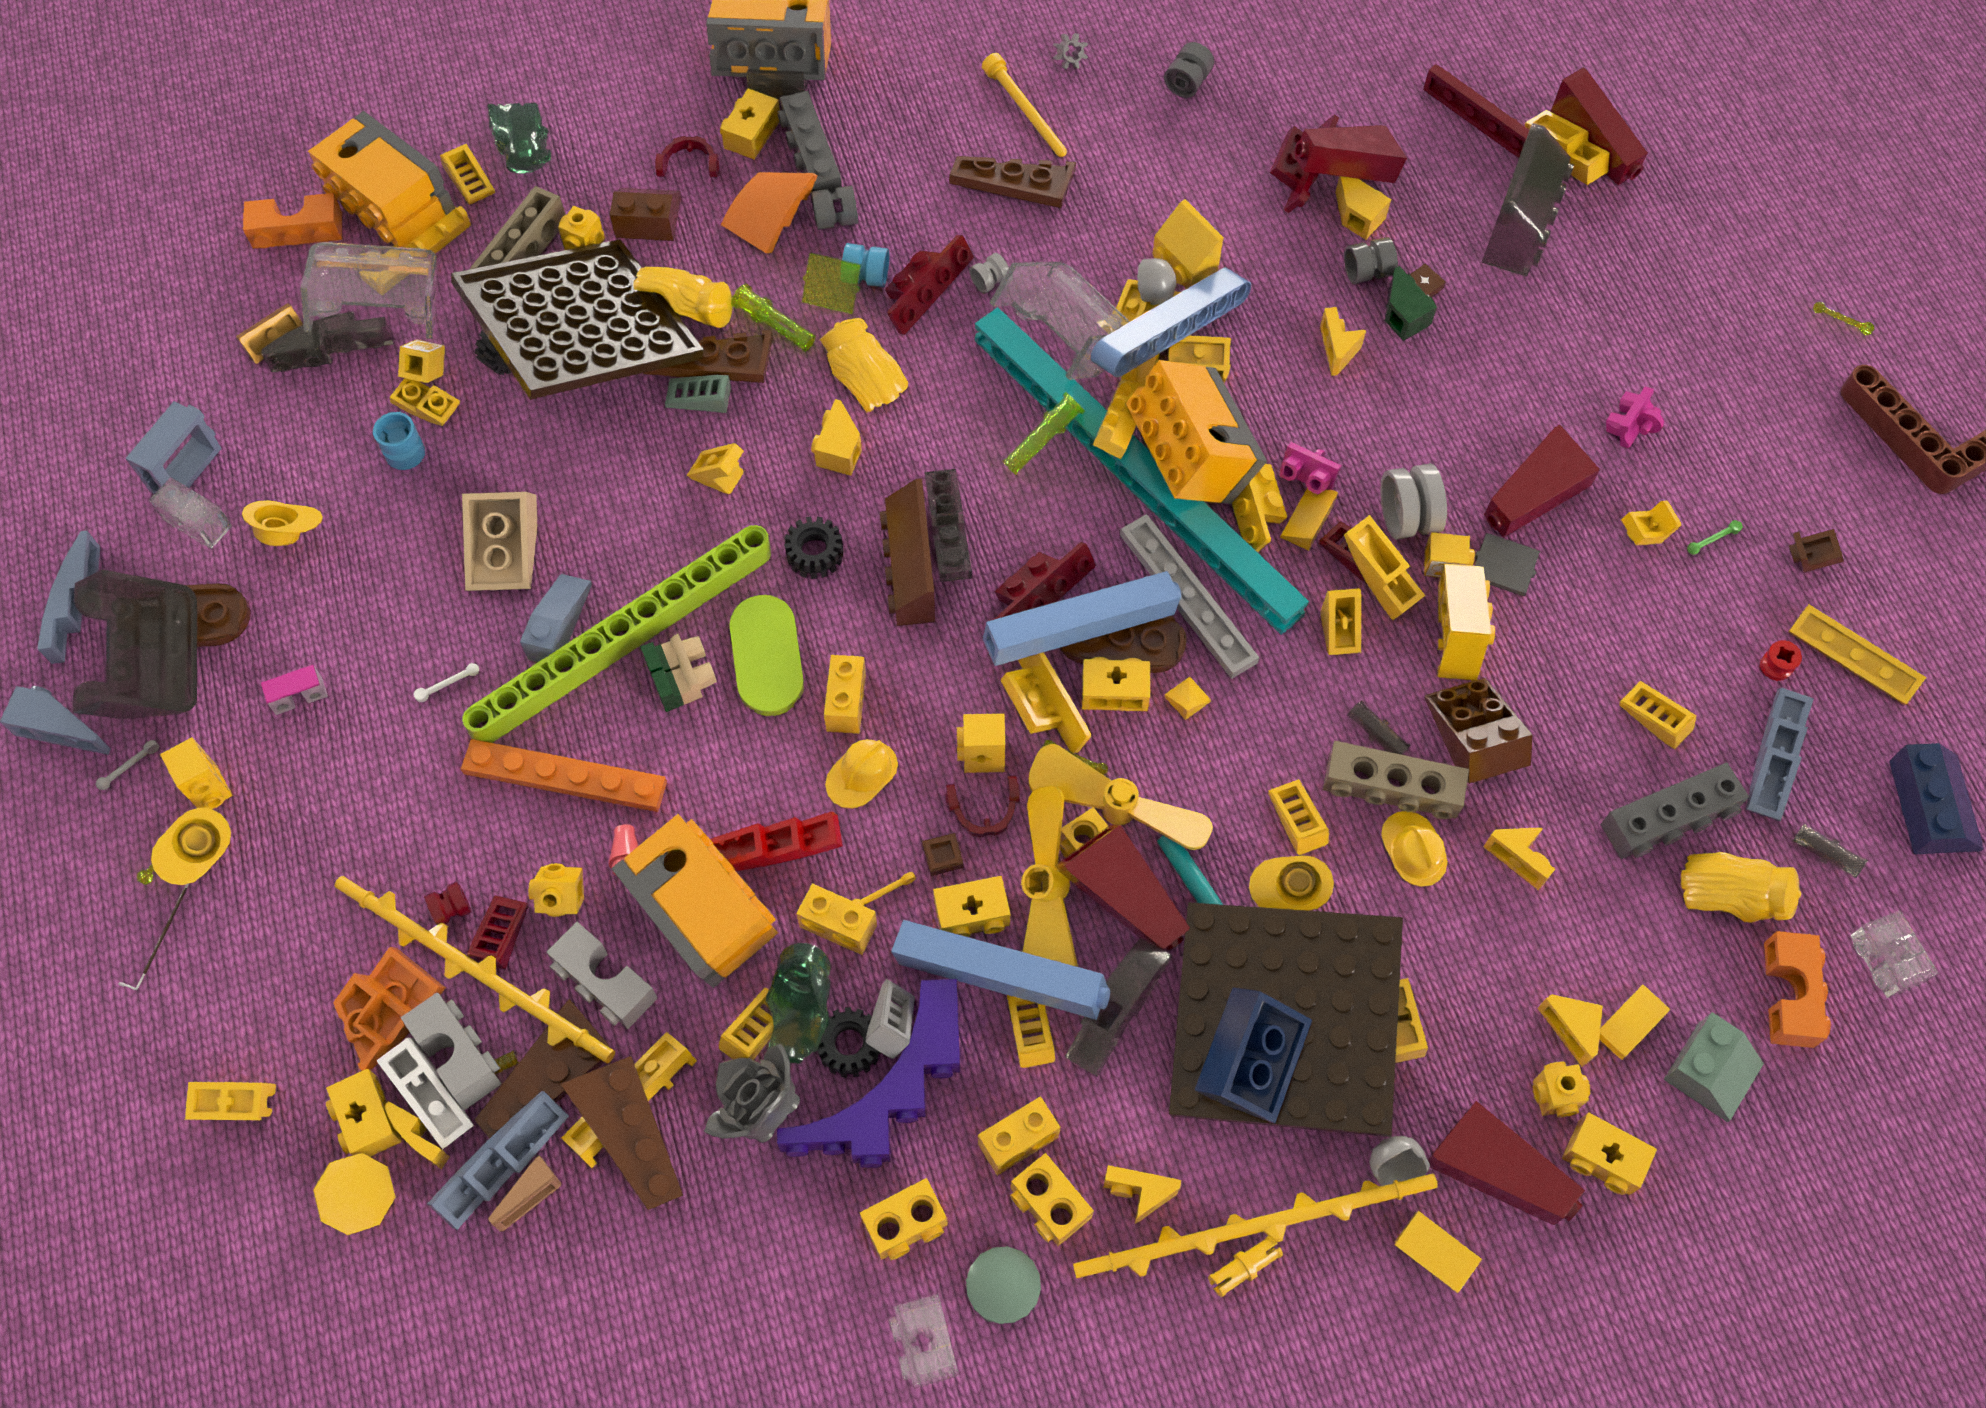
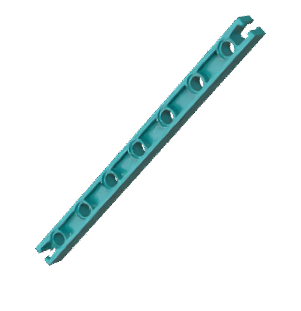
M997 307L975 323V329L978 331L975 334V342L1280 635L1305 616L1306 612L1303 609L1308 606L1309 601L1204 501L1175 499L1150 450L1134 435H1132L1127 450L1121 459L1093 445L1107 410L1002 310Z

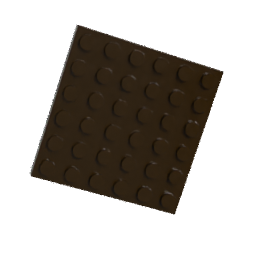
M621 239L451 273L452 285L530 400L699 360L703 357V348L661 294L634 289V280L637 278L636 275L642 267Z
M1188 902L1186 923L1190 929L1185 933L1169 1115L1171 1117L1392 1137L1403 917ZM1233 987L1261 991L1312 1019L1275 1123L1223 1105L1195 1091Z

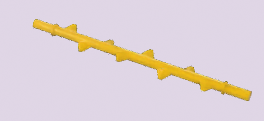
M344 876L336 880L335 888L357 901L360 907L371 910L398 928L399 945L405 947L412 941L417 940L445 958V977L451 979L465 971L499 993V1009L502 1012H507L517 1005L547 1024V1043L549 1045L555 1046L568 1038L574 1042V1046L584 1048L607 1064L614 1058L615 1051L589 1035L588 1030L580 1029L549 1009L550 991L546 988L541 989L532 996L527 995L496 975V958L493 956H488L478 963L448 944V926L446 924L440 923L428 931L397 911L395 894L388 891L378 899L372 891L364 890Z
M1432 1173L1400 1182L1393 1180L1392 1184L1378 1186L1369 1180L1364 1181L1360 1192L1320 1202H1315L1304 1192L1297 1193L1292 1209L1248 1220L1241 1218L1237 1214H1232L1224 1226L1185 1236H1180L1170 1226H1165L1162 1228L1157 1243L1117 1253L1110 1251L1108 1252L1109 1255L1073 1263L1076 1279L1109 1270L1116 1272L1117 1268L1128 1266L1138 1276L1142 1277L1147 1274L1150 1261L1153 1259L1193 1249H1198L1206 1255H1211L1217 1243L1260 1232L1266 1233L1275 1242H1281L1288 1225L1332 1214L1346 1221L1350 1219L1352 1209L1396 1198L1402 1200L1404 1196L1438 1188L1435 1175Z

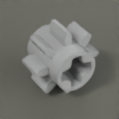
M1077 33L1072 35L1071 40H1069L1066 34H1061L1063 41L1060 44L1053 43L1058 53L1053 59H1062V68L1067 69L1070 62L1075 68H1080L1078 61L1081 58H1088L1084 54L1083 49L1088 43L1078 42L1079 34ZM1068 45L1074 46L1076 49L1072 52L1073 57L1065 54L1069 50Z

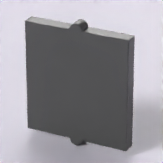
M1486 533L1480 551H1477L1475 554V559H1477L1475 566L1484 567L1485 580L1490 581V585L1525 596L1531 578H1534L1536 575L1534 568L1540 551Z

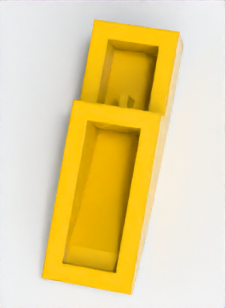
M1548 110L1525 122L1526 128L1539 135L1543 140L1571 159L1566 171L1579 181L1588 185L1608 173L1610 152L1588 141L1589 131Z
M1370 515L1344 534L1350 552L1366 583L1392 620L1426 596L1407 573L1406 569L1410 565Z

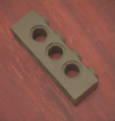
M534 186L470 269L541 255L559 232V222L566 215L560 196Z
M1334 740L1328 756L1323 790L1330 791L1337 797L1353 796L1362 798L1374 805L1386 803L1398 806L1399 809L1407 812L1423 811L1432 813L1434 817L1439 819H1456L1464 806L1469 769ZM1354 772H1363L1369 779H1360ZM1388 779H1396L1402 786H1393L1389 783ZM1422 786L1431 787L1435 794L1425 792Z

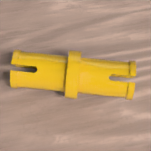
M1267 1236L1245 1253L1243 1251L1236 1253L1233 1256V1261L1208 1276L1211 1285L1214 1283L1218 1285L1213 1288L1220 1297H1223L1227 1292L1245 1280L1252 1281L1258 1276V1271L1283 1256L1280 1247L1277 1249L1272 1248L1278 1243Z

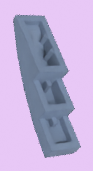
M81 531L67 553L51 588L43 614L37 649L51 664L65 663L67 634L81 632L83 604L96 602L100 545L88 531Z
M1784 688L1777 689L1758 752L1746 810L1781 821L1802 758L1799 756L1808 729V727H1805L1814 698Z
M541 1091L501 1127L448 1180L427 1205L450 1227L458 1230L483 1200L489 1201L514 1172L520 1173L569 1115L544 1091Z

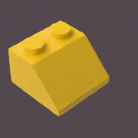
M1184 199L1155 234L1152 254L1154 259L1158 258L1167 261L1175 272L1176 283L1188 289L1218 271L1224 237Z

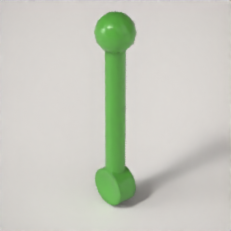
M1733 520L1728 525V528L1698 543H1690L1687 546L1688 553L1695 555L1700 551V548L1730 533L1738 534L1743 528L1742 523Z

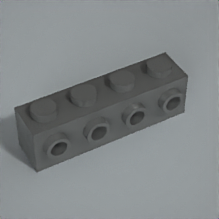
M808 91L780 97L782 110L777 111L781 128H786L787 130L785 132L789 149H794L795 153L793 156L797 170H802V173H815L818 175L811 191L828 189L830 193H834L836 187H842L841 175Z
M1728 762L1610 811L1600 825L1621 859L1631 855L1639 858L1651 852L1656 844L1663 842L1665 846L1670 845L1684 836L1682 834L1692 829L1694 833H1698L1713 824L1712 820L1722 817L1725 821L1738 815L1742 811L1740 806L1749 798V795Z

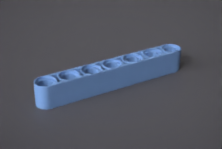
M1226 267L1222 268L1103 337L1094 346L1091 352V361L1114 377H1121L1242 304L1250 293L1251 282Z

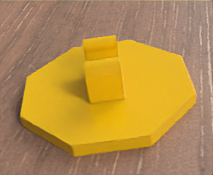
M363 1153L329 1162L313 1189L320 1221L346 1235L380 1225L395 1199L388 1166Z

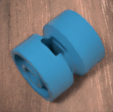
M846 243L841 265L842 282L860 284L864 280L867 286L884 288L889 271V248L872 246L869 250H866L864 245Z
M390 412L381 416L376 421L373 427V435L387 463L391 467L398 470H408L416 467L423 460L425 446L412 419L408 415L401 412Z

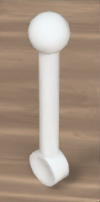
M471 663L466 667V670L427 689L418 688L414 692V697L418 702H425L430 694L468 675L476 676L479 673V666Z

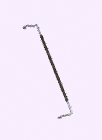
M186 884V886L184 887L169 917V920L153 950V953L143 971V975L137 987L135 988L122 982H119L118 985L123 987L126 986L133 990H138L174 918V915L187 891V887L189 884Z

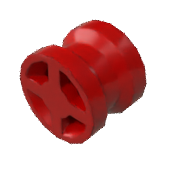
M1781 640L1773 643L1760 659L1761 671L1771 680L1783 681L1789 678L1802 662L1801 650L1790 641Z

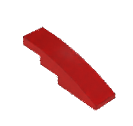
M833 811L803 821L794 817L766 827L757 823L710 839L718 851L733 866L735 871L775 865L843 847L838 815Z

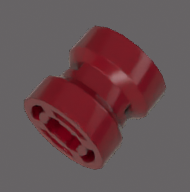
M458 881L447 885L446 890L442 891V893L434 891L424 896L436 925L440 923L448 924L452 916L458 915L463 917L472 913L469 902Z

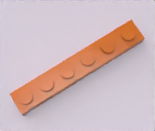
M475 739L470 740L461 766V771L465 775L654 812L659 811L667 785L665 776Z

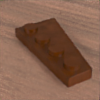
M957 156L949 174V184L1062 208L1075 173L1076 162L1066 161L1065 166L1051 165L1052 161L1039 160V165L1022 164V159H1010V161L1005 163H997L995 158Z
M772 329L761 330L762 335L747 336L746 332L734 333V338L716 340L715 336L703 337L702 340L698 341L703 348L702 359L643 374L674 377L728 375L730 381L764 383L773 340Z

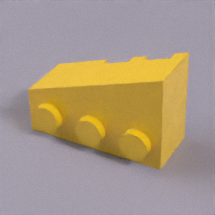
M1444 563L1438 585V623H1442L1443 639H1438V650H1444L1440 665L1437 668V677L1477 680L1487 646L1494 643L1495 626L1490 625L1493 606L1492 603L1487 602L1490 592V581L1485 580L1484 567Z

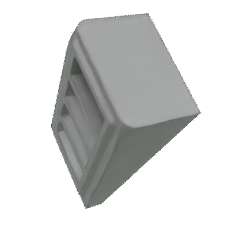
M886 979L882 984L867 1030L866 1043L889 1058H895L910 1043L915 996Z

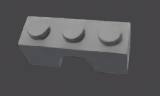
M578 922L546 952L553 962L549 966L550 969L563 981L568 977L577 984L574 990L586 1002L590 1004L594 999L603 1008L599 1012L613 1026L620 1022L628 1030L658 999L653 988L628 966L611 979L596 977L595 971L598 964L608 954L603 944Z
M437 992L400 1018L428 1057H431L443 1048H454L452 1057L448 1062L439 1067L436 1072L454 1099L465 1111L502 1084L495 1075V1072L500 1067L488 1051L484 1054L480 1053L476 1046L482 1043V1041L470 1025L463 1028L459 1020L464 1015L453 999L446 1003Z

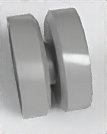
M1431 463L1416 465L1411 468L1410 473L1404 468L1391 469L1383 473L1380 488L1381 506L1386 527L1391 537L1398 540L1415 536L1417 530L1422 535H1429L1431 532L1440 533L1444 530L1447 519V499L1441 475L1435 465Z

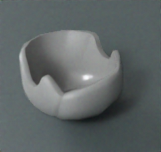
M1158 258L1143 259L1138 267L1137 279L1142 301L1150 302L1151 305H1158L1172 298L1177 283L1176 275L1171 265L1167 261Z
M1393 1136L1383 1139L1372 1149L1369 1160L1371 1171L1380 1186L1392 1184L1393 1180L1400 1182L1424 1176L1430 1167L1422 1147L1416 1140L1406 1136Z

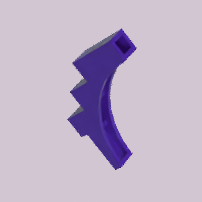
M957 979L921 980L919 1009L910 1036V1043L904 1048L899 1060L884 1079L858 1102L833 1116L807 1125L777 1129V1145L780 1152H786V1155L791 1157H801L808 1155V1151L823 1150L825 1155H841L845 1153V1149H851L853 1163H860L862 1168L882 1167V1162H890L889 1118H896V1121L899 1123H912L918 1121V1117H926L924 1074H931L933 1078L942 1079L952 1077L953 1073H960Z

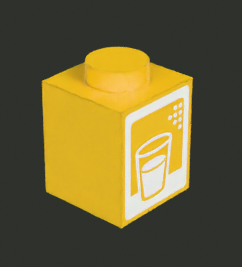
M417 339L400 346L398 377L428 383L443 376L445 346Z
M1431 532L1424 550V576L1441 578L1444 563L1473 566L1475 551L1470 549V536Z

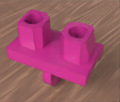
M1644 387L1640 394L1626 391L1621 397L1619 411L1627 414L1621 415L1611 412L1607 418L1606 432L1620 436V446L1630 448L1639 433L1642 435H1647L1648 432L1658 433L1663 428L1664 419L1660 415L1661 410L1654 407L1650 400L1654 393L1653 388Z
M1291 442L1285 452L1280 468V477L1288 481L1297 479L1305 483L1309 491L1318 495L1325 489L1334 490L1342 465L1325 458V451L1321 449L1314 453Z

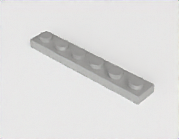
M1147 514L1121 528L1120 536L1150 575L1168 571L1172 581L1179 585L1181 600L1177 610L1231 679L1258 664L1260 657Z

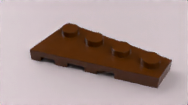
M568 999L557 1014L580 1029L588 1030L589 1035L610 1047L574 1003ZM547 1026L478 1114L475 1121L490 1139L541 1091H544L557 1103L566 1095L560 1085L561 1083L594 1071L605 1062L584 1048L574 1046V1042L568 1038L555 1046L549 1045L547 1043Z
M631 1056L560 1084L647 1210L683 1196Z

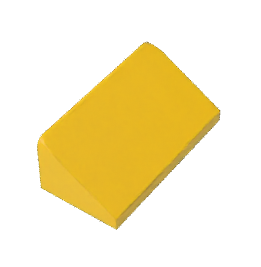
M1307 488L1280 538L1309 551L1336 502L1338 492L1325 489L1317 495Z

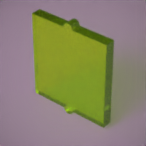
M809 253L807 271L803 276L805 284L802 302L853 314L856 293L860 291L858 281L861 264Z

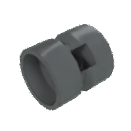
M1189 42L1185 44L1165 72L1164 81L1168 89L1183 98L1195 95L1203 80L1207 78L1214 67L1215 62L1212 53L1200 43Z
M852 185L836 187L834 193H830L828 189L811 191L817 230L834 228L835 223L838 222L842 226L858 224L856 200ZM833 202H840L842 212L835 213Z
M1389 237L1371 240L1370 246L1362 242L1345 248L1344 265L1350 282L1352 284L1368 282L1373 279V275L1377 279L1393 276L1394 269L1398 267V258L1394 243Z

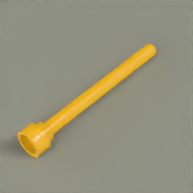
M992 53L987 56L981 66L989 78L998 80L1054 153L1058 157H1064L1067 153L1065 146L1008 75L1005 60L999 53Z

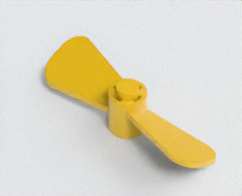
M1048 744L1038 751L1029 772L1028 783L1032 792L1041 787H1057L1063 793L1064 802L1102 809L1104 818L1114 825H1125L1134 818L1190 850L1203 848L1207 844L1213 830L1212 822L1207 816L1139 797L1136 785L1130 780L1124 778L1110 780L1056 744Z
M1046 786L1035 789L1030 794L1027 802L1035 865L1025 870L1021 880L1024 893L1032 898L1022 952L1078 967L1063 900L1069 892L1070 880L1055 867L1058 864L1064 796L1059 788Z

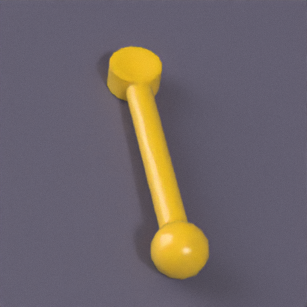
M908 872L901 879L863 899H853L852 901L864 906L902 885L914 882L916 877L913 872Z

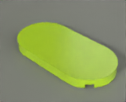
M771 595L753 596L741 602L733 611L730 619V634L737 688L742 702L750 709H753L755 713L763 716H777L793 708L794 703L797 702L798 698H801L804 691L795 618L791 608L783 600Z

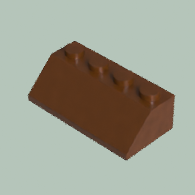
M919 478L886 497V511H880L881 530H888V538L882 539L884 558H890L891 566L885 567L886 585L893 586L894 591L893 595H888L889 614H896L897 626L935 623L934 585L922 478Z

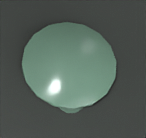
M1008 1246L991 1248L980 1254L970 1266L966 1279L967 1296L974 1310L985 1321L998 1324L1014 1323L1026 1317L1037 1305L1041 1291L1040 1274L1033 1260L1022 1251Z

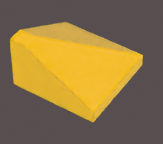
M1188 677L1164 695L1185 720L1211 702V699L1191 677Z

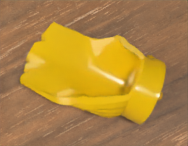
M643 267L638 271L637 278L633 284L635 290L661 294L674 312L699 321L704 325L723 328L729 323L733 303L730 288L725 282H712L703 275H694L684 270L669 267Z
M861 318L848 319L841 323H835L834 328L819 340L828 352L827 357L832 374L851 391L867 413L874 410V407H881L882 403L888 405L899 397V393H903L907 389L908 381L893 357L882 348L874 335L866 332L868 326Z
M1723 852L1690 854L1687 856L1688 862L1685 864V870L1681 871V887L1685 890L1683 898L1688 909L1728 912L1743 922L1749 923L1772 917L1777 921L1788 920L1794 916L1799 898L1801 897L1799 878L1794 867H1776L1766 860L1743 858Z

